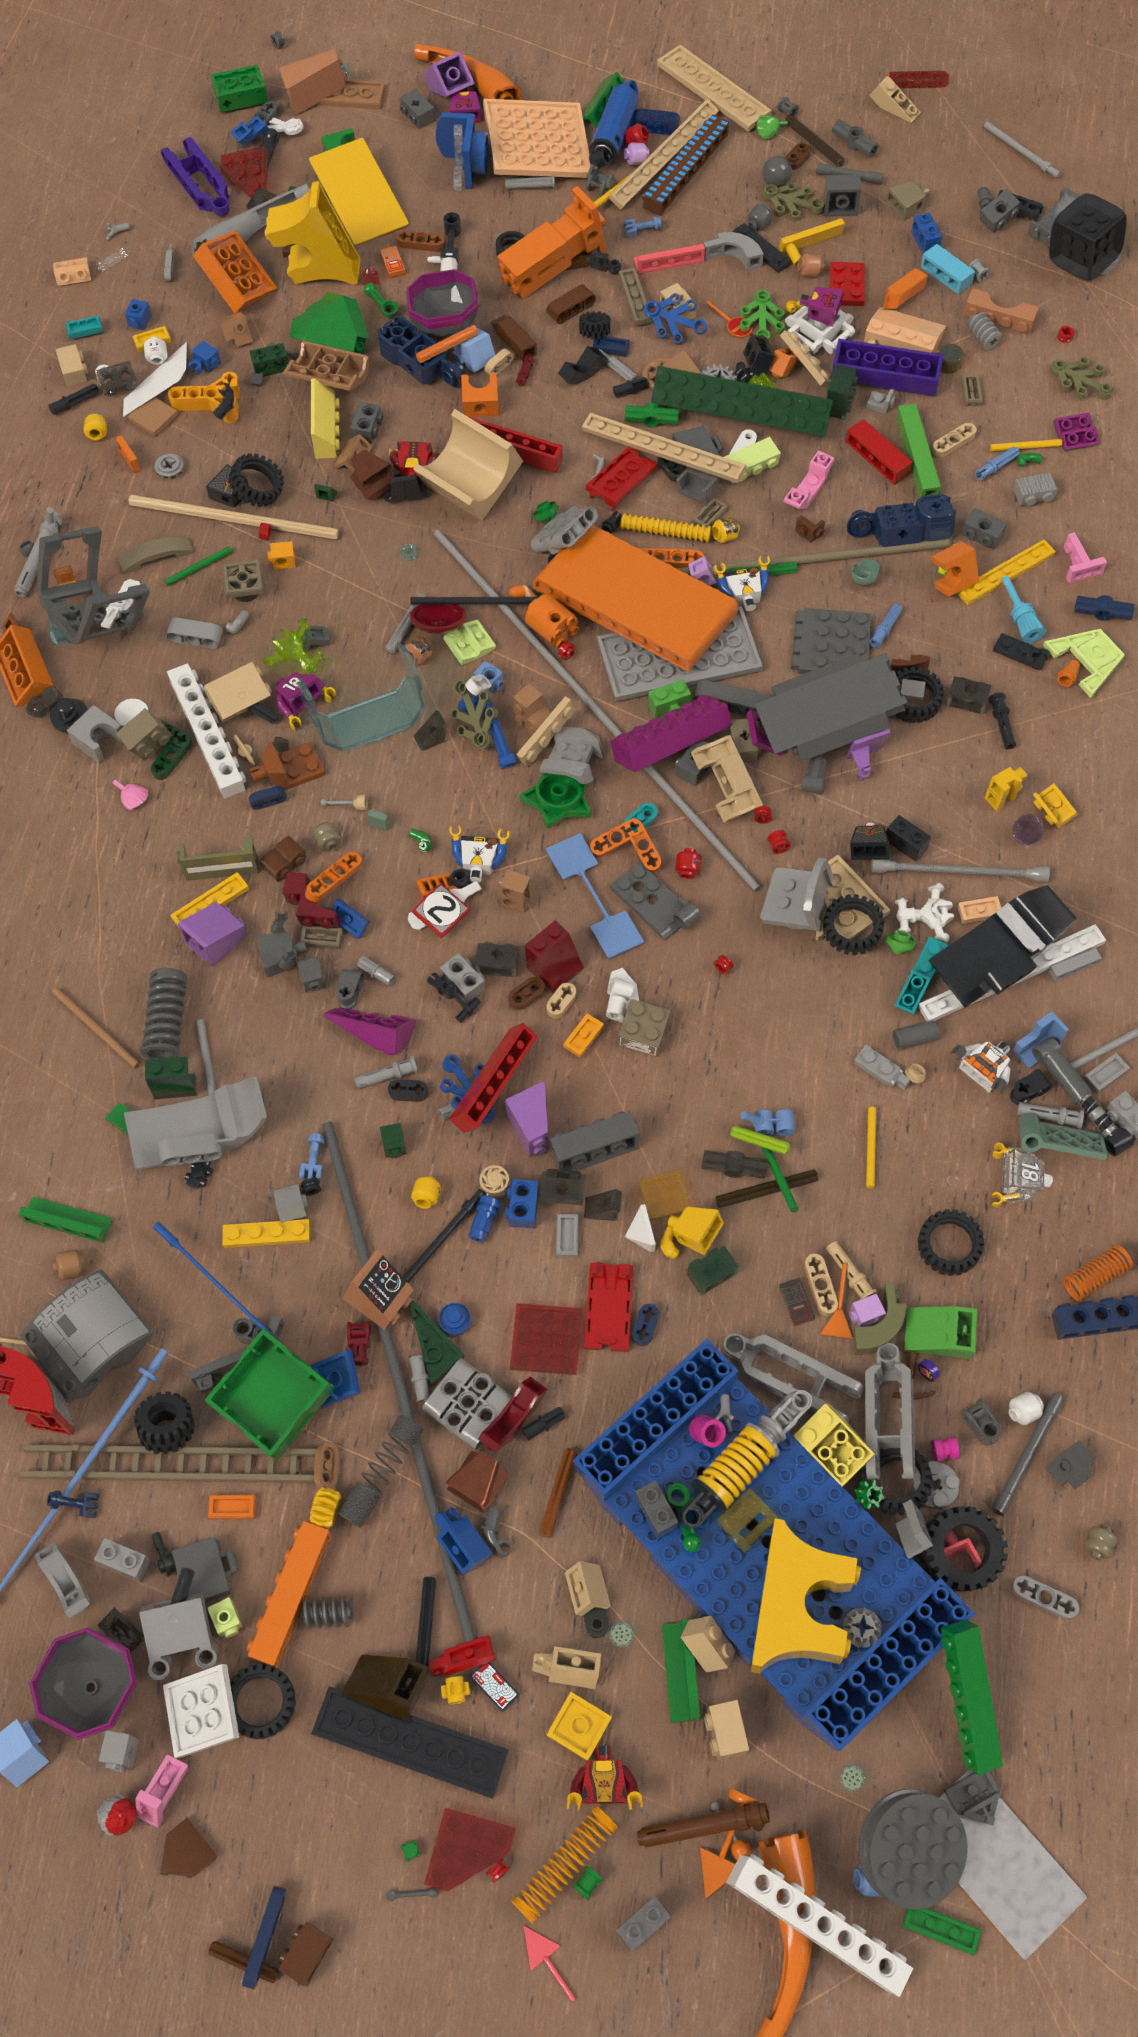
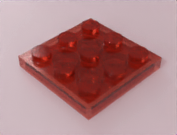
M516 1303L510 1370L577 1375L582 1308Z

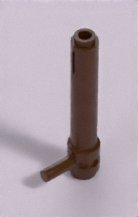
M755 1801L751 1802L749 1806L741 1804L736 1805L734 1809L645 1826L637 1831L639 1845L647 1848L740 1829V1831L750 1830V1827L760 1832L765 1824L770 1823V1816L766 1802L760 1803Z

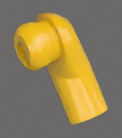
M793 300L788 301L785 306L786 310L790 313H794L803 307V305H800V301L796 302Z
M667 1227L661 1238L660 1247L666 1257L674 1259L679 1255V1250L675 1248L672 1241L675 1236L673 1228Z

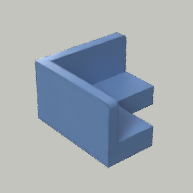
M1051 1011L1036 1022L1032 1032L1016 1042L1013 1052L1030 1069L1038 1063L1033 1056L1032 1047L1049 1037H1053L1061 1047L1069 1029Z

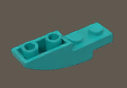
M929 936L894 1007L912 1015L915 1013L936 973V970L928 960L948 947V944Z

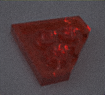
M265 146L221 155V171L251 199L267 196L268 149Z
M445 1808L424 1885L448 1892L507 1856L510 1853L516 1828Z

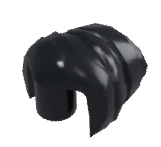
M744 362L736 364L735 376H737V381L747 383L752 381L754 374L750 368H745Z

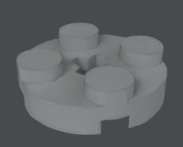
M931 1461L928 1464L931 1469L932 1479L934 1482L936 1480L939 1481L942 1489L932 1490L931 1496H928V1501L926 1504L922 1503V1505L930 1509L945 1508L956 1499L960 1481L949 1466ZM918 1470L915 1473V1479H913L912 1482L914 1492L918 1489L920 1484V1474Z

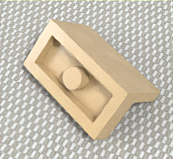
M579 1561L565 1572L576 1615L583 1616L594 1607L603 1609L611 1607L599 1565Z

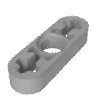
M1019 1576L1012 1583L1011 1589L1017 1598L1057 1617L1070 1620L1079 1612L1078 1602L1074 1598L1030 1577ZM1025 1582L1027 1589L1033 1590L1035 1587L1038 1589L1035 1591L1033 1598H1031L1032 1592L1026 1590L1024 1593H1021L1020 1587L1017 1584ZM1046 1591L1051 1595L1050 1604H1043L1039 1600L1040 1592ZM1057 1597L1060 1598L1057 1603L1065 1605L1067 1602L1070 1603V1608L1073 1612L1070 1611L1066 1614L1064 1612L1065 1608L1057 1605L1055 1609L1052 1608L1056 1603Z

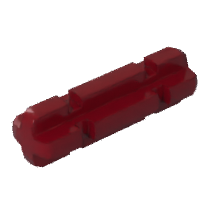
M531 355L525 356L516 378L519 386H524L534 364V359Z

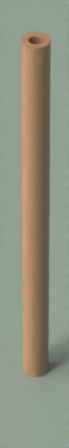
M58 987L52 990V994L134 1069L139 1067L140 1062Z

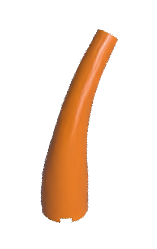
M416 44L414 56L415 59L435 63L458 52L436 46ZM462 54L475 83L473 86L484 99L522 100L521 90L503 72L480 60Z
M799 1830L797 1834L793 1835L788 1832L766 1838L767 1843L763 1840L758 1841L766 1869L770 1871L771 1868H774L785 1876L783 1880L788 1884L794 1882L805 1889L803 1894L810 1899L812 1895L815 1896L812 1853L806 1830ZM782 1889L776 1895L778 1902L783 1898ZM800 1903L797 1908L798 1916L803 1913V1903ZM779 1918L777 1919L784 1945L782 1977L773 2009L769 2018H764L756 2037L784 2036L800 2000L810 1965L813 1941Z

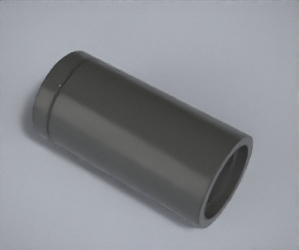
M930 1020L893 1030V1040L896 1048L901 1050L939 1040V1030L936 1022Z

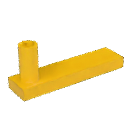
M841 218L781 238L778 250L783 254L788 253L794 266L797 267L798 260L801 257L798 249L842 235L845 223Z

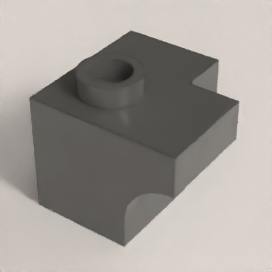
M1079 1440L1062 1452L1045 1468L1060 1486L1068 1481L1075 1490L1093 1475L1089 1464L1095 1458Z

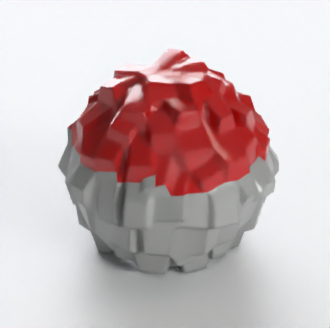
M122 1794L103 1800V1804L97 1811V1819L101 1825V1830L105 1831L108 1836H118L128 1832L136 1821L137 1811L134 1803Z

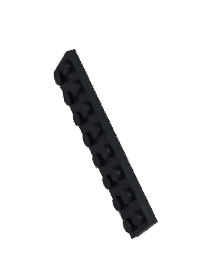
M330 1686L311 1733L314 1736L491 1799L494 1798L509 1752L508 1749L412 1715H410L406 1722L344 1696L341 1690Z

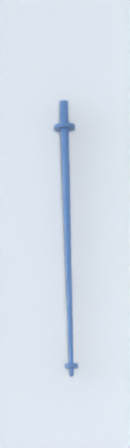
M160 1349L147 1370L141 1367L138 1369L143 1374L67 1485L62 1496L68 1497L148 1382L152 1380L157 1383L159 1379L154 1374L169 1354L166 1350ZM62 1505L58 1509L50 1510L1 1582L0 1592Z

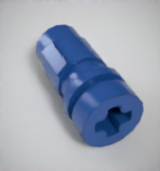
M486 1195L480 1197V1205H477V1214L474 1217L468 1235L470 1239L481 1243L485 1242L493 1223L492 1220L497 1216V1211L501 1205L499 1200Z

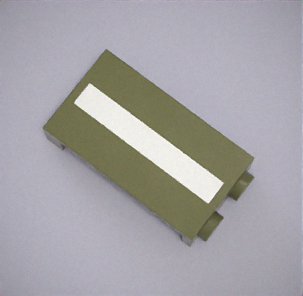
M252 836L244 837V851L188 857L184 843L179 844L180 852L176 853L181 873H185L187 881L227 877L237 872L239 875L259 873L258 856Z

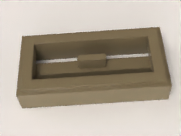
M962 375L961 385L964 406H968V404H971V406H975V404L982 406L983 398L979 375ZM966 379H968L970 399L968 398ZM972 379H975L977 398L974 396Z
M714 497L708 505H705L692 518V523L694 525L699 524L700 526L712 527L715 521L728 511V505Z
M302 926L300 941H305L306 947L340 949L343 929ZM306 932L322 933V934L314 935V934H306ZM324 934H334L337 936H325Z

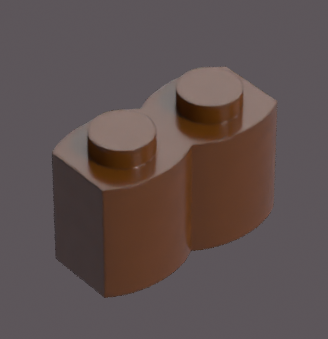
M287 836L260 859V864L269 875L279 882L282 879H286L287 872H291L292 869L303 865L307 856L305 850L290 836Z

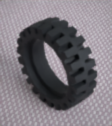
M248 453L247 456L244 454L238 457L229 473V486L233 489L232 492L234 494H238L237 498L240 500L244 498V503L246 504L250 501L251 506H255L256 503L258 507H262L263 504L265 507L269 506V504L272 505L280 496L284 486V476L281 475L282 471L277 469L278 465L276 463L271 464V459L266 461V457L263 455L259 458V454L252 456L251 453ZM252 469L261 472L270 480L273 489L270 491H259L249 487L242 480L240 471Z
M906 667L903 668L902 672L900 670L896 672L900 686L902 679L925 682V686L933 694L932 702L926 706L911 707L904 704L905 711L896 714L898 719L903 716V721L905 722L911 719L910 723H915L917 719L918 723H921L924 719L928 721L930 717L933 718L940 710L944 696V687L941 684V680L939 678L936 679V674L932 673L929 675L930 670L928 669L923 672L922 667H918V670H915V667H910V670H908Z
M848 894L845 898L843 896L838 897L837 901L834 900L828 906L823 920V933L826 935L825 939L827 942L830 941L831 947L834 948L836 946L837 951L841 952V950H844V954L847 955L849 952H852V955H857L858 952L865 954L866 950L869 952L873 949V946H877L883 934L885 921L883 912L879 911L880 907L877 904L874 906L873 900L866 901L867 897L862 896V899H860L858 894H854V897L851 898V895ZM844 910H858L868 915L872 920L873 931L864 939H847L836 931L834 918Z
M945 1209L943 1212L940 1210L935 1215L932 1214L924 1222L918 1236V1251H920L921 1258L925 1259L924 1263L927 1266L931 1265L933 1271L937 1269L939 1274L944 1275V1273H948V1276H953L955 1273L956 1275H961L976 1265L984 1249L983 1231L979 1230L980 1225L978 1222L974 1223L972 1216L968 1218L965 1212L960 1214L958 1210L954 1209L950 1212L949 1209ZM948 1223L962 1227L969 1234L972 1241L970 1254L957 1262L946 1261L938 1257L930 1245V1235L937 1226Z
M901 1448L880 1449V1469L887 1463L902 1461ZM916 1449L915 1467L920 1474L918 1489L911 1496L903 1499L885 1497V1499L879 1502L878 1508L882 1512L886 1513L888 1511L890 1515L894 1516L896 1513H899L900 1516H903L906 1512L903 1503L911 1499L916 1507L920 1509L922 1508V1503L926 1504L928 1496H931L933 1487L931 1469L922 1454L920 1455ZM864 1468L863 1481H866L868 1483L866 1468Z
M268 1664L247 1666L246 1669L238 1671L239 1673L234 1675L230 1682L238 1732L251 1739H267V1737L277 1735L276 1733L281 1732L285 1725L289 1724L290 1718L295 1711V1691L289 1678L279 1669ZM259 1677L269 1678L276 1682L281 1689L283 1697L281 1710L277 1717L268 1724L261 1726L249 1725L238 1714L236 1704L238 1693L243 1685L252 1679Z

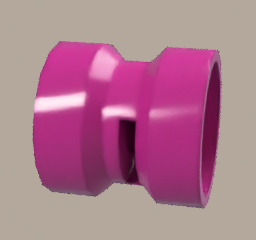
M955 1436L947 1437L946 1440L932 1439V1453L936 1462L944 1461L947 1457L951 1460L959 1459V1446Z

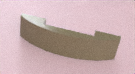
M164 537L140 544L122 554L118 560L123 574L141 569L140 564L172 554L179 558L192 554L194 551L189 537Z

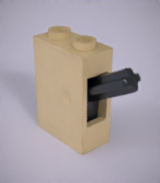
M253 662L204 685V691L222 723L248 710L271 724H274L277 720L278 714L262 705V703L270 700V693L272 691L268 683H264L261 679L262 672L258 666H254Z

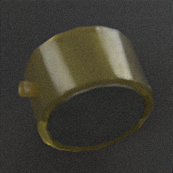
M956 344L942 345L937 354H943L940 372L954 374L961 369L965 354L961 347Z

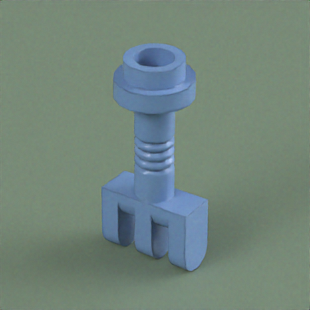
M653 216L654 220L642 223H635V218L625 220L624 229L626 237L638 236L637 230L655 227V231L659 230V228H662L661 218Z
M311 1133L310 1137H308L307 1142L311 1144L310 1158L308 1164L301 1163L299 1179H304L305 1172L308 1171V1179L313 1178L314 1172H317L316 1178L321 1181L323 1166L317 1165L319 1146L324 1145L325 1141L322 1134Z

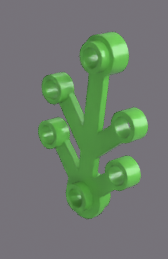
M759 290L754 296V301L740 309V316L747 318L740 321V329L748 331L750 325L759 319V330L756 332V335L766 337L769 341L770 332L766 330V320L774 326L776 333L781 334L784 331L785 324L780 321L784 319L785 311L771 302V296L768 291ZM759 306V310L750 316V311ZM766 307L774 312V317L766 311Z

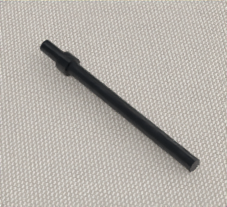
M478 1189L470 1200H466L462 1204V1209L404 1274L403 1278L408 1283L465 1217L473 1213L480 1197L485 1195L483 1190Z

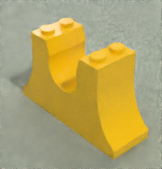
M319 181L313 182L309 191L300 199L285 205L269 208L268 217H266V239L271 242L273 247H285L290 244H296L291 247L290 255L288 256L289 267L287 268V274L295 284L319 279L340 280L351 285L358 284L360 257Z
M776 1518L772 1529L751 1672L760 1674L774 1663L793 1658H809L841 1664L843 1658H847L850 1652L851 1640L847 1639V1631L834 1625H823L814 1621L806 1611L805 1598L808 1594L818 1589H826L834 1593L850 1592L853 1585L857 1586L861 1566H857V1558L827 1553L811 1547L793 1534L785 1520Z

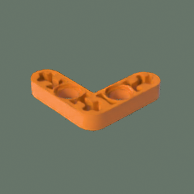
M630 819L595 838L590 844L592 853L602 857L631 841L644 866L650 872H656L662 866V860L643 824L638 819ZM632 824H635V826L639 825L637 828L638 832L630 831L628 832L630 837L626 838L622 829L625 828L628 831L631 829ZM614 833L622 834L620 842L614 843L611 838ZM608 837V841L612 845L611 847L606 844L602 847L603 851L594 850L597 847V843L601 845L606 843L605 838ZM642 840L648 841V849L640 850L638 848L639 842ZM650 853L654 860L658 859L655 867L652 865L648 866L650 861L646 854Z

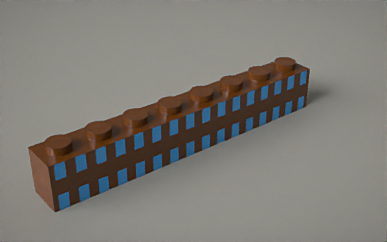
M713 114L708 120L704 121L703 126L695 132L691 140L687 141L686 146L678 152L676 158L671 160L669 166L661 172L660 177L652 183L650 189L644 192L642 198L644 201L643 209L659 216L664 213L728 136L729 121Z

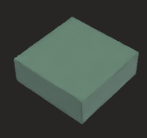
M370 809L367 814L369 825L387 831L389 828L388 815Z

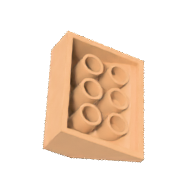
M880 307L869 322L864 342L868 343L869 340H876L878 345L935 353L946 326L890 309L883 310V307Z

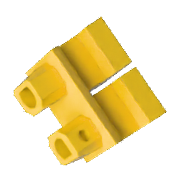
M1011 767L1003 770L991 778L984 798L996 811L1002 809L1006 799L1010 801L1016 799L1018 792L1023 788L1022 781L1027 778V773L1021 767L1014 771Z

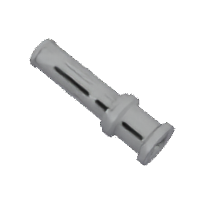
M413 1055L409 1059L400 1062L393 1061L390 1066L355 1076L357 1088L361 1089L395 1077L396 1079H401L402 1076L413 1072L417 1074L418 1070Z
M1019 1102L1017 1112L1018 1116L1032 1113L1038 1119L1057 1121V1124L1062 1126L1064 1124L1074 1125L1079 1129L1082 1128L1084 1110L1073 1111L1066 1109V1107L1055 1109Z

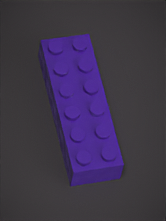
M838 339L831 380L936 396L943 354Z

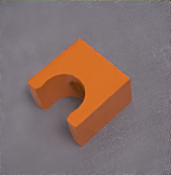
M490 373V383L483 388L472 387L469 384V376L461 375L463 414L469 417L499 416L497 373Z
M960 541L931 556L932 563L944 570H948L945 577L934 583L935 589L950 597L979 582L975 548Z

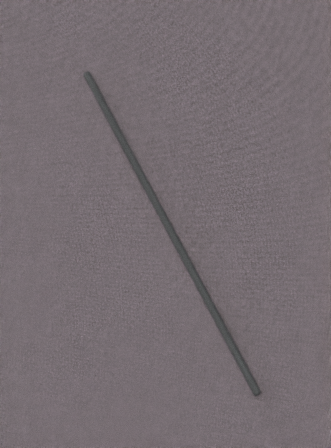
M326 1122L322 1125L361 1268H363L370 1259L334 1126L332 1122ZM377 1325L401 1413L416 1423L389 1325L385 1330ZM419 1437L411 1449L462 1635L466 1643L476 1639L456 1565L437 1539V1536L442 1531L435 1520V1516L441 1511Z

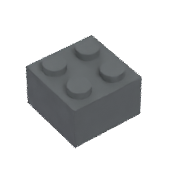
M826 175L823 196L825 203L824 217L858 216L861 196L860 175Z

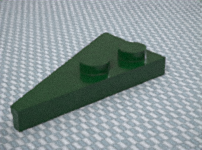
M412 1301L409 1306L430 1383L434 1385L451 1370L459 1359H463L465 1356L428 1315Z

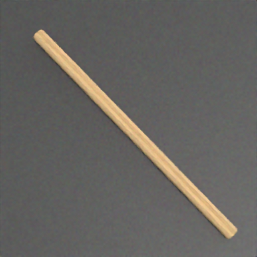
M130 495L128 500L131 506L260 527L262 522L271 524V529L337 539L339 535L337 528L138 495Z

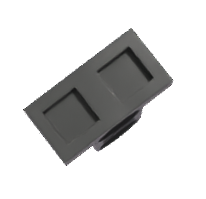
M273 1315L269 1326H264L279 1339L284 1322L281 1317ZM247 1318L237 1319L232 1327L238 1341L250 1345L262 1330L252 1320ZM249 1327L247 1333L239 1334L241 1328Z

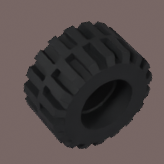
M159 1392L154 1397L150 1395L147 1397V1401L140 1403L141 1408L136 1409L134 1422L140 1444L145 1446L147 1451L153 1450L154 1454L163 1452V1455L168 1454L169 1451L174 1453L178 1451L177 1448H184L186 1441L190 1442L192 1439L191 1434H194L195 1424L191 1407L187 1403L186 1398H180V1394L174 1393L171 1395V1392H165V1394ZM173 1420L168 1425L156 1426L161 1421Z

